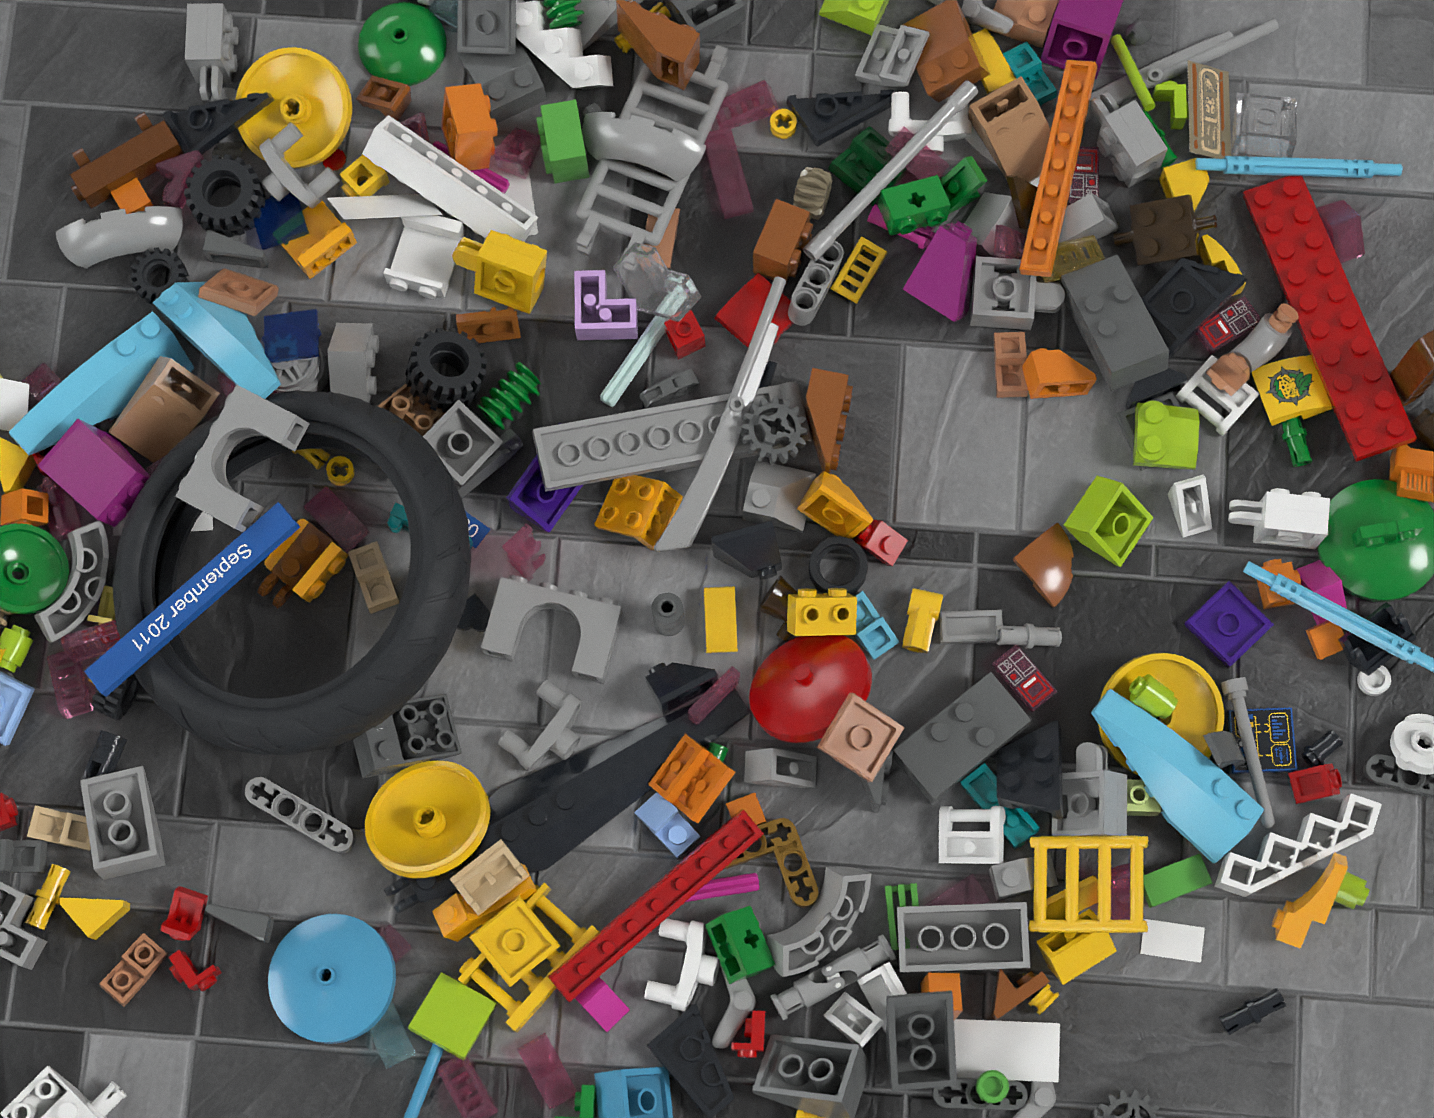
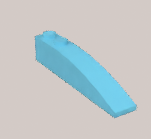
M175 282L170 288L163 291L153 304L180 334L235 385L237 384L264 399L281 385L246 313L199 298V289L206 282Z
M152 311L103 347L58 384L9 431V435L30 456L55 445L77 419L93 426L106 419L113 420L119 417L159 356L172 358L190 372L194 370V366L173 332Z
M1107 690L1091 712L1114 747L1118 746L1126 756L1127 760L1125 762L1131 771H1136L1146 786L1143 788L1150 798L1154 797L1163 809L1161 813L1167 822L1212 863L1219 861L1251 831L1264 812V808L1198 749L1168 726L1115 691Z

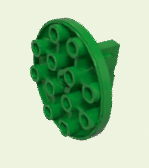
M1373 479L1352 484L1340 491L1330 501L1328 535L1317 546L1320 561L1326 567H1330L1342 580L1343 590L1355 597L1373 602H1390L1408 597L1423 587L1434 574V511L1427 501L1397 496V482Z

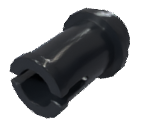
M1329 729L1313 745H1306L1304 747V752L1301 754L1302 758L1310 767L1324 765V760L1341 747L1343 741L1336 732Z

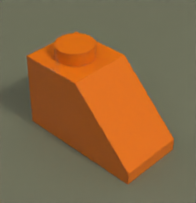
M1041 348L1031 351L1022 366L1031 399L1087 395L1097 380L1095 373L1061 350Z

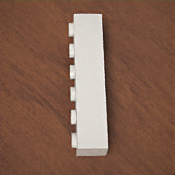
M389 115L374 128L362 153L376 166L382 167L401 183L407 184L420 193L423 198L433 202L445 210L448 215L458 219L470 227L473 232L484 238L488 236L490 230L525 242L538 219L536 215Z

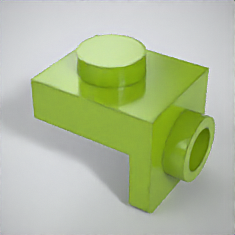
M1165 81L1155 85L1152 94L1153 101L1170 102V129L1182 130L1186 119H1189L1186 84Z

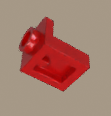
M1324 764L1288 773L1296 804L1340 794L1339 788L1342 787V779L1338 769H1334L1333 764Z
M752 1011V1018L745 1019V1037L751 1038V1043H731V1051H738L737 1057L757 1058V1052H764L765 1011Z

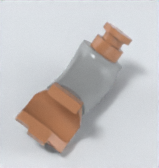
M1283 303L1273 314H1265L1253 331L1228 354L1222 355L1205 372L1212 379L1211 383L1220 391L1224 390L1230 396H1233L1248 381L1252 371L1275 357L1285 346L1292 334L1290 327L1299 318L1297 311L1290 305Z

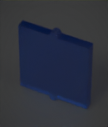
M291 192L281 201H278L271 195L269 199L265 200L264 208H260L261 216L253 219L263 251L283 243L287 245L293 239L310 234L300 200Z
M311 309L264 316V336L261 339L265 344V355L271 363L319 357V337L322 333L318 325V310Z

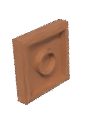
M224 268L200 287L198 297L256 316L277 297L279 287Z
M849 693L817 748L866 781L873 782L905 727L854 693Z

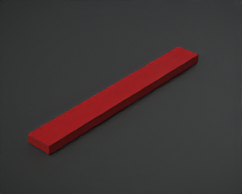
M741 809L547 977L568 1002L572 1001L764 833L746 811Z

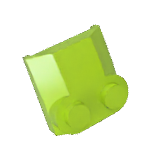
M1159 401L1137 403L1133 465L1195 470L1199 441L1198 409L1164 405Z

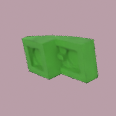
M1197 854L1144 875L1143 894L1149 908L1206 887L1213 882L1201 855Z

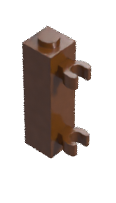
M145 112L139 114L134 119L142 133L92 162L82 148L73 152L72 155L80 169L70 174L75 182L71 189L79 202L86 200L92 209L113 197L111 194L113 190L135 178L140 181L184 156L182 149L164 120L153 126Z

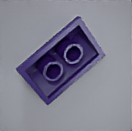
M536 455L506 498L513 511L550 533L583 485L545 492Z

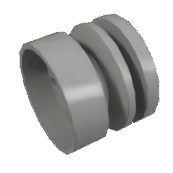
M282 326L274 328L262 336L260 343L265 350L264 353L271 362L281 383L273 391L274 393L297 390L322 392L329 378L328 359L306 332L298 327Z

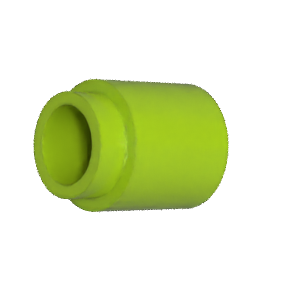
M13 625L11 629L4 628L0 636V648L6 650L0 662L1 668L15 673L16 668L21 667L34 641L28 638L31 632L16 625Z
M1149 674L1143 677L1138 676L1129 687V692H1131L1130 700L1155 718L1166 719L1177 706L1178 699L1174 697V692Z
M1346 871L1335 901L1353 910L1356 905L1362 907L1370 889L1365 887L1367 881Z

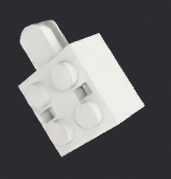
M1271 489V492L1265 493L1260 502L1247 500L1230 501L1229 510L1233 512L1229 513L1228 521L1232 524L1254 526L1253 543L1316 549L1328 535L1330 498H1323L1320 493L1304 492L1302 495L1290 494V491L1286 489Z

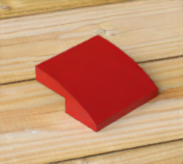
M759 273L746 283L714 318L747 348L772 286ZM783 294L780 297L771 323L779 326L774 344L778 342L781 334L794 324L788 317L790 300Z

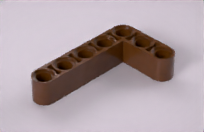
M1434 330L1419 338L1390 374L1403 407L1421 397L1434 382Z

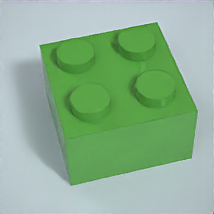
M576 99L540 105L542 116L536 117L546 174H553L554 184L590 178Z

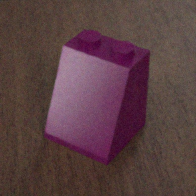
M1060 0L1053 16L1040 60L1043 63L1065 69L1066 60L1093 61L1097 64L1095 79H1097L1124 0Z
M959 221L956 224L948 223L939 227L903 287L904 291L954 322L965 317L969 312L977 238L971 235L973 230Z
M77 419L38 465L96 519L113 527H116L126 517L137 495L150 477L114 436L80 419Z

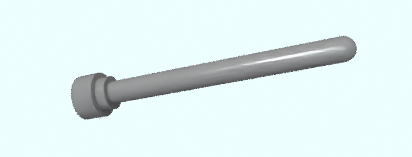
M1245 677L1230 679L1221 683L1223 695L1227 696L1228 701H1232L1256 801L1265 809L1260 816L1262 825L1265 828H1271L1274 826L1275 820L1244 700L1247 697L1246 691L1249 690Z

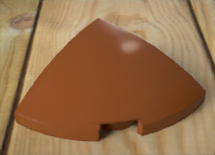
M1058 522L1013 558L1014 563L1034 583L1033 587L1055 608L1063 599L1071 584L1073 577L1071 573L1072 558L1074 557L1068 536Z

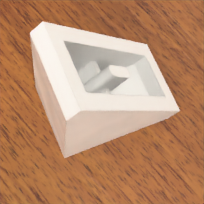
M1200 475L1173 483L1167 495L1182 537L1211 530L1212 522L1206 477Z
M846 992L823 1015L853 1044L860 1045L861 1048L884 1024L878 1016Z

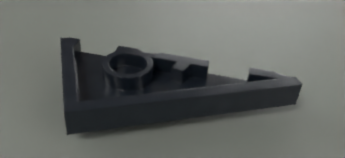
M888 89L880 90V94L862 95V91L838 92L834 95L820 93L816 94L815 98L798 99L796 95H790L787 97L786 104L818 147L889 109L892 106V93L903 91Z
M267 92L262 94L252 93L247 94V98L232 100L228 98L213 101L204 106H189V110L175 113L171 110L165 111L163 116L187 158L195 161L272 103L274 98Z

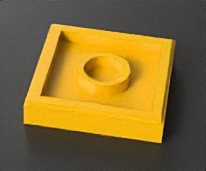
M520 895L469 936L509 987L514 985L560 947V944Z

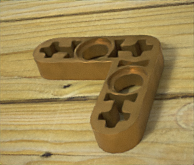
M778 818L758 825L761 831L768 829V836L777 832L778 825H782L784 829L790 828L791 832L787 834L786 841H782L780 837L771 839L770 842L773 846L767 848L766 837L763 834L760 837L762 845L757 852L751 853L745 850L741 853L744 857L734 859L724 869L732 868L774 852L792 902L798 907H810L817 900L818 886L795 825L786 818ZM790 854L798 855L802 859V867L794 872L787 870L784 866L786 856ZM807 872L808 878L804 877L802 880L806 888H812L813 890L809 894L810 900L804 901L802 897L797 898L795 896V893L799 891L797 880L791 884L789 878L799 877Z

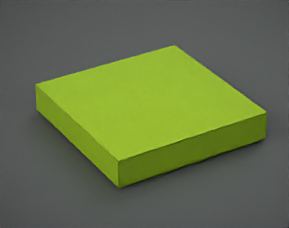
M441 972L408 1026V1030L465 1060L496 1008L497 1003Z

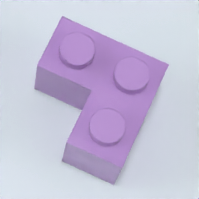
M605 270L574 271L575 332L577 340L638 339L636 298L607 299Z

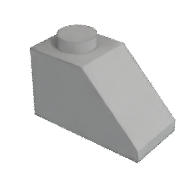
M775 748L746 751L744 783L766 787L816 788L817 757Z
M1047 855V889L1059 886L1051 855ZM1034 857L993 865L988 870L996 901L1034 892Z

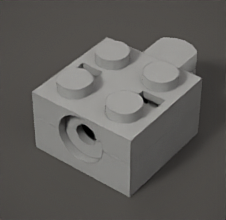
M223 3L187 4L185 61L196 83H200L199 90L202 100H210L211 90L213 99L221 100L222 83H232V74L237 72V56L233 54L234 45H238V28L233 27L232 15L227 13Z
M1107 91L1100 95V99L1095 97L1090 100L1091 111L1101 124L1097 138L1098 149L1104 157L1108 156L1113 163V171L1120 181L1124 180L1128 188L1158 172L1168 148L1137 101L1133 100L1119 108L1111 94Z
M976 256L973 271L970 326L1031 330L1034 312L1056 313L1060 310L1065 298L1064 289L1058 283L1037 282L1036 276L1021 275L1019 270L1021 259Z
M1090 742L1082 743L1076 749V772L1062 773L1063 818L1055 819L1052 817V836H1127V774L1108 770V749L1106 747Z

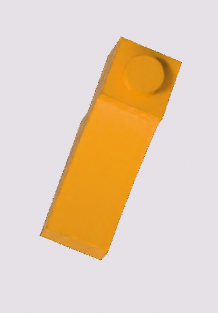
M1334 853L1323 874L1304 895L1294 902L1286 900L1283 910L1277 909L1272 922V927L1275 928L1276 940L1301 949L1312 920L1325 925L1348 869L1346 856Z
M521 864L523 868L526 870V872L529 874L526 866L524 864ZM529 874L528 878L479 916L463 896L457 893L432 912L443 937L459 942L480 925L485 924L519 895L523 900H526L537 889Z

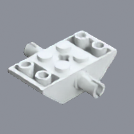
M47 1066L0 1114L4 1118H107L106 1115L127 1095L123 1090L120 1091V1087L112 1081L91 1102L75 1086L50 1066Z

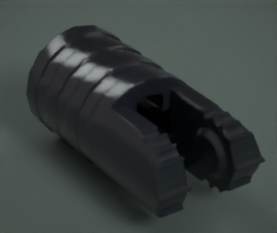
M101 730L81 780L115 772L127 739Z

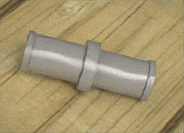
M1026 623L1024 626L998 625L996 629L998 645H1023L1024 648L1029 649L1034 646L1059 647L1062 640L1060 627H1034V624Z

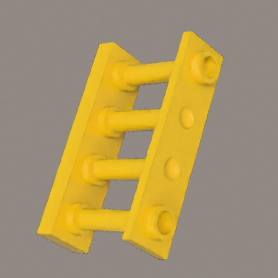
M544 882L540 887L535 885L537 891L525 900L527 901L526 904L532 911L536 907L543 911L572 937L571 942L574 944L566 954L563 951L559 953L555 950L547 957L551 962L549 966L553 968L547 975L549 976L599 931L593 925L588 930L585 927L580 928L546 898L551 889ZM482 952L476 959L470 957L460 968L459 972L462 975L458 980L462 984L467 985L473 979L508 1011L506 1014L509 1016V1019L505 1023L517 1033L557 989L547 976L545 978L541 975L537 977L532 971H529L521 980L529 986L528 990L531 994L524 1002L520 1000L515 1001L481 970L488 962Z

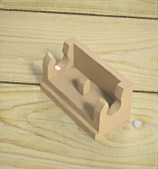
M500 839L450 878V880L479 916L528 878L529 874Z

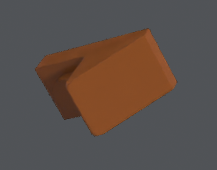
M371 76L356 100L362 106L381 111L386 117L389 115L398 121L411 102V88L407 84Z
M1002 969L997 971L991 1013L994 1021L1050 982L1043 971L1036 976L1030 971L1016 981L1019 985L1018 989H1015Z

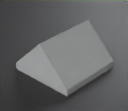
M984 192L964 223L973 230L971 235L977 238L975 256L1014 259L1026 240L1028 229L1019 228L1012 197L1007 195Z
M459 400L423 436L439 455L454 483L462 486L503 443L492 430Z

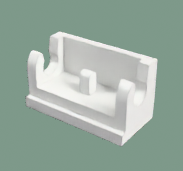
M890 962L866 974L857 981L875 1015L884 1022L882 1028L885 1033L886 996L907 994Z

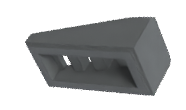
M207 230L203 251L210 262L268 268L269 261L264 251L217 232Z
M211 903L207 904L205 911L209 912L210 915L260 941L269 943L275 920L273 917Z

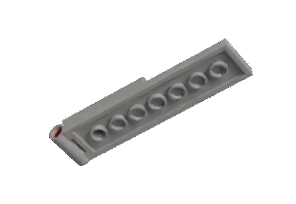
M786 382L780 385L758 388L753 401L758 407L761 398L765 397L769 404L773 397L777 396L779 404L783 405L784 401L788 399L790 400L789 408L791 410L797 406L800 408L797 413L798 418L806 417L798 382ZM730 394L533 429L532 435L545 492L659 470L670 472L700 466L716 432ZM770 412V413H765L764 415L770 416V415H773V414H775V413H774V412ZM806 418L805 423L801 426L808 429L807 435L801 437L806 441L805 445L812 442ZM787 419V422H788V424H789V427L792 428L791 423H790L789 420ZM772 426L770 433L776 435L777 428ZM741 433L731 460L759 455L757 452L749 455L750 443H741L743 437L747 434ZM755 433L757 439L761 443L759 435ZM778 445V446L772 447V449H780V448H783L784 446Z

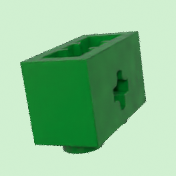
M938 175L881 190L878 208L889 234L892 236L899 233L909 234L921 227H935L942 224L944 221H947L951 204Z
M751 905L723 914L705 924L729 984L755 976L775 965Z

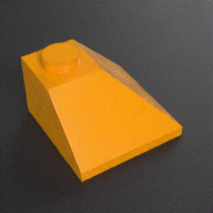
M823 471L812 481L797 507V510L834 535L853 539L869 526L873 520L852 490L843 484L839 477Z

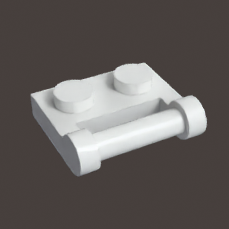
M1211 355L1179 391L1176 398L1181 403L1185 401L1193 409H1198V413L1217 428L1215 431L1223 437L1255 401L1259 393L1247 383L1233 396H1230L1224 390L1220 391L1211 383L1212 379L1205 373L1218 360ZM1198 386L1230 412V414L1226 418L1221 416L1193 392Z
M941 806L939 810V863H1003L1004 807L953 809L952 806ZM953 822H990V831H952Z

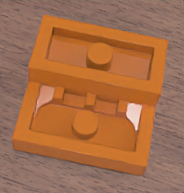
M684 734L648 785L664 799L674 804L691 820L699 823L735 774V771L690 736Z

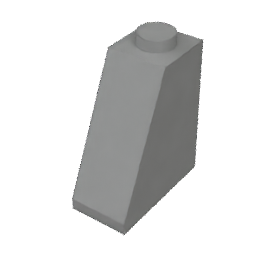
M1090 193L1066 207L1056 256L1120 230L1107 202Z

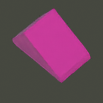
M1318 560L1296 569L1299 572L1302 586L1347 609L1342 580L1330 567H1326ZM1311 612L1317 625L1328 621Z
M600 977L575 997L606 1032L630 1011Z

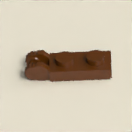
M309 522L273 567L272 573L265 578L257 592L265 597L280 579L287 584L281 588L272 602L274 606L280 608L293 594L294 591L292 589L330 543L334 541Z

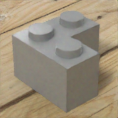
M336 323L327 351L330 392L348 395L369 402L371 395H376L377 379L376 376H371V368H374L375 353L379 352V336L374 335L373 324Z
M0 882V956L21 967L32 970L47 943L46 940L20 928L35 898L8 884Z

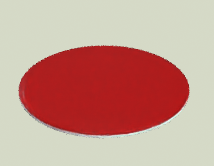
M337 149L323 161V165L332 171L339 170L345 165L346 156L342 150Z

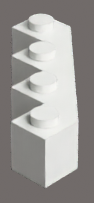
M516 0V38L570 87L592 89L613 86L611 56H583L581 29H550L549 24L552 20L547 18L546 12L551 8L544 7L543 1L523 2V0Z
M1351 793L1343 798L1336 821L1313 813L1305 816L1296 841L1270 832L1263 838L1256 861L1232 852L1225 855L1214 887L1247 897L1373 834L1382 804Z

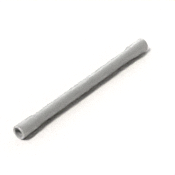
M965 80L936 114L824 229L817 233L803 248L804 253L811 260L816 262L849 224L876 198L881 190L978 94L975 85Z

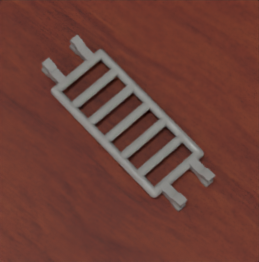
M716 45L705 74L694 71L689 80L714 90L709 104L648 83L652 72L643 63L619 118L630 120L631 115L654 120V127L670 132L675 128L704 144L728 91V84L718 79L728 60L726 56L728 49ZM642 94L703 115L698 129H693L637 108ZM599 160L576 211V215L580 219L587 221L576 241V245H578L577 252L588 256L600 226L631 238L628 247L622 255L621 262L623 264L621 268L633 273L644 244L657 246L661 242L690 174L684 179L673 181L620 160ZM608 169L668 191L669 194L664 206L602 184ZM599 195L658 217L652 232L590 210L596 196Z

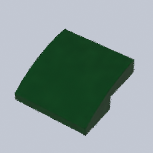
M869 126L852 140L849 148L831 162L828 170L858 194L900 150ZM911 160L884 189L894 187L908 173L915 162ZM880 193L870 203L872 206L879 202Z

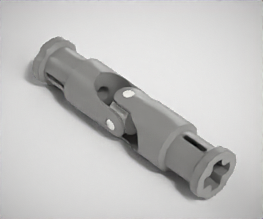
M882 934L878 937L877 941L862 949L859 947L853 949L824 967L795 981L793 987L778 995L773 994L770 998L782 1020H785L794 1011L803 1006L808 1008L838 990L860 980L861 977L872 972V969L887 960L893 961L896 957Z

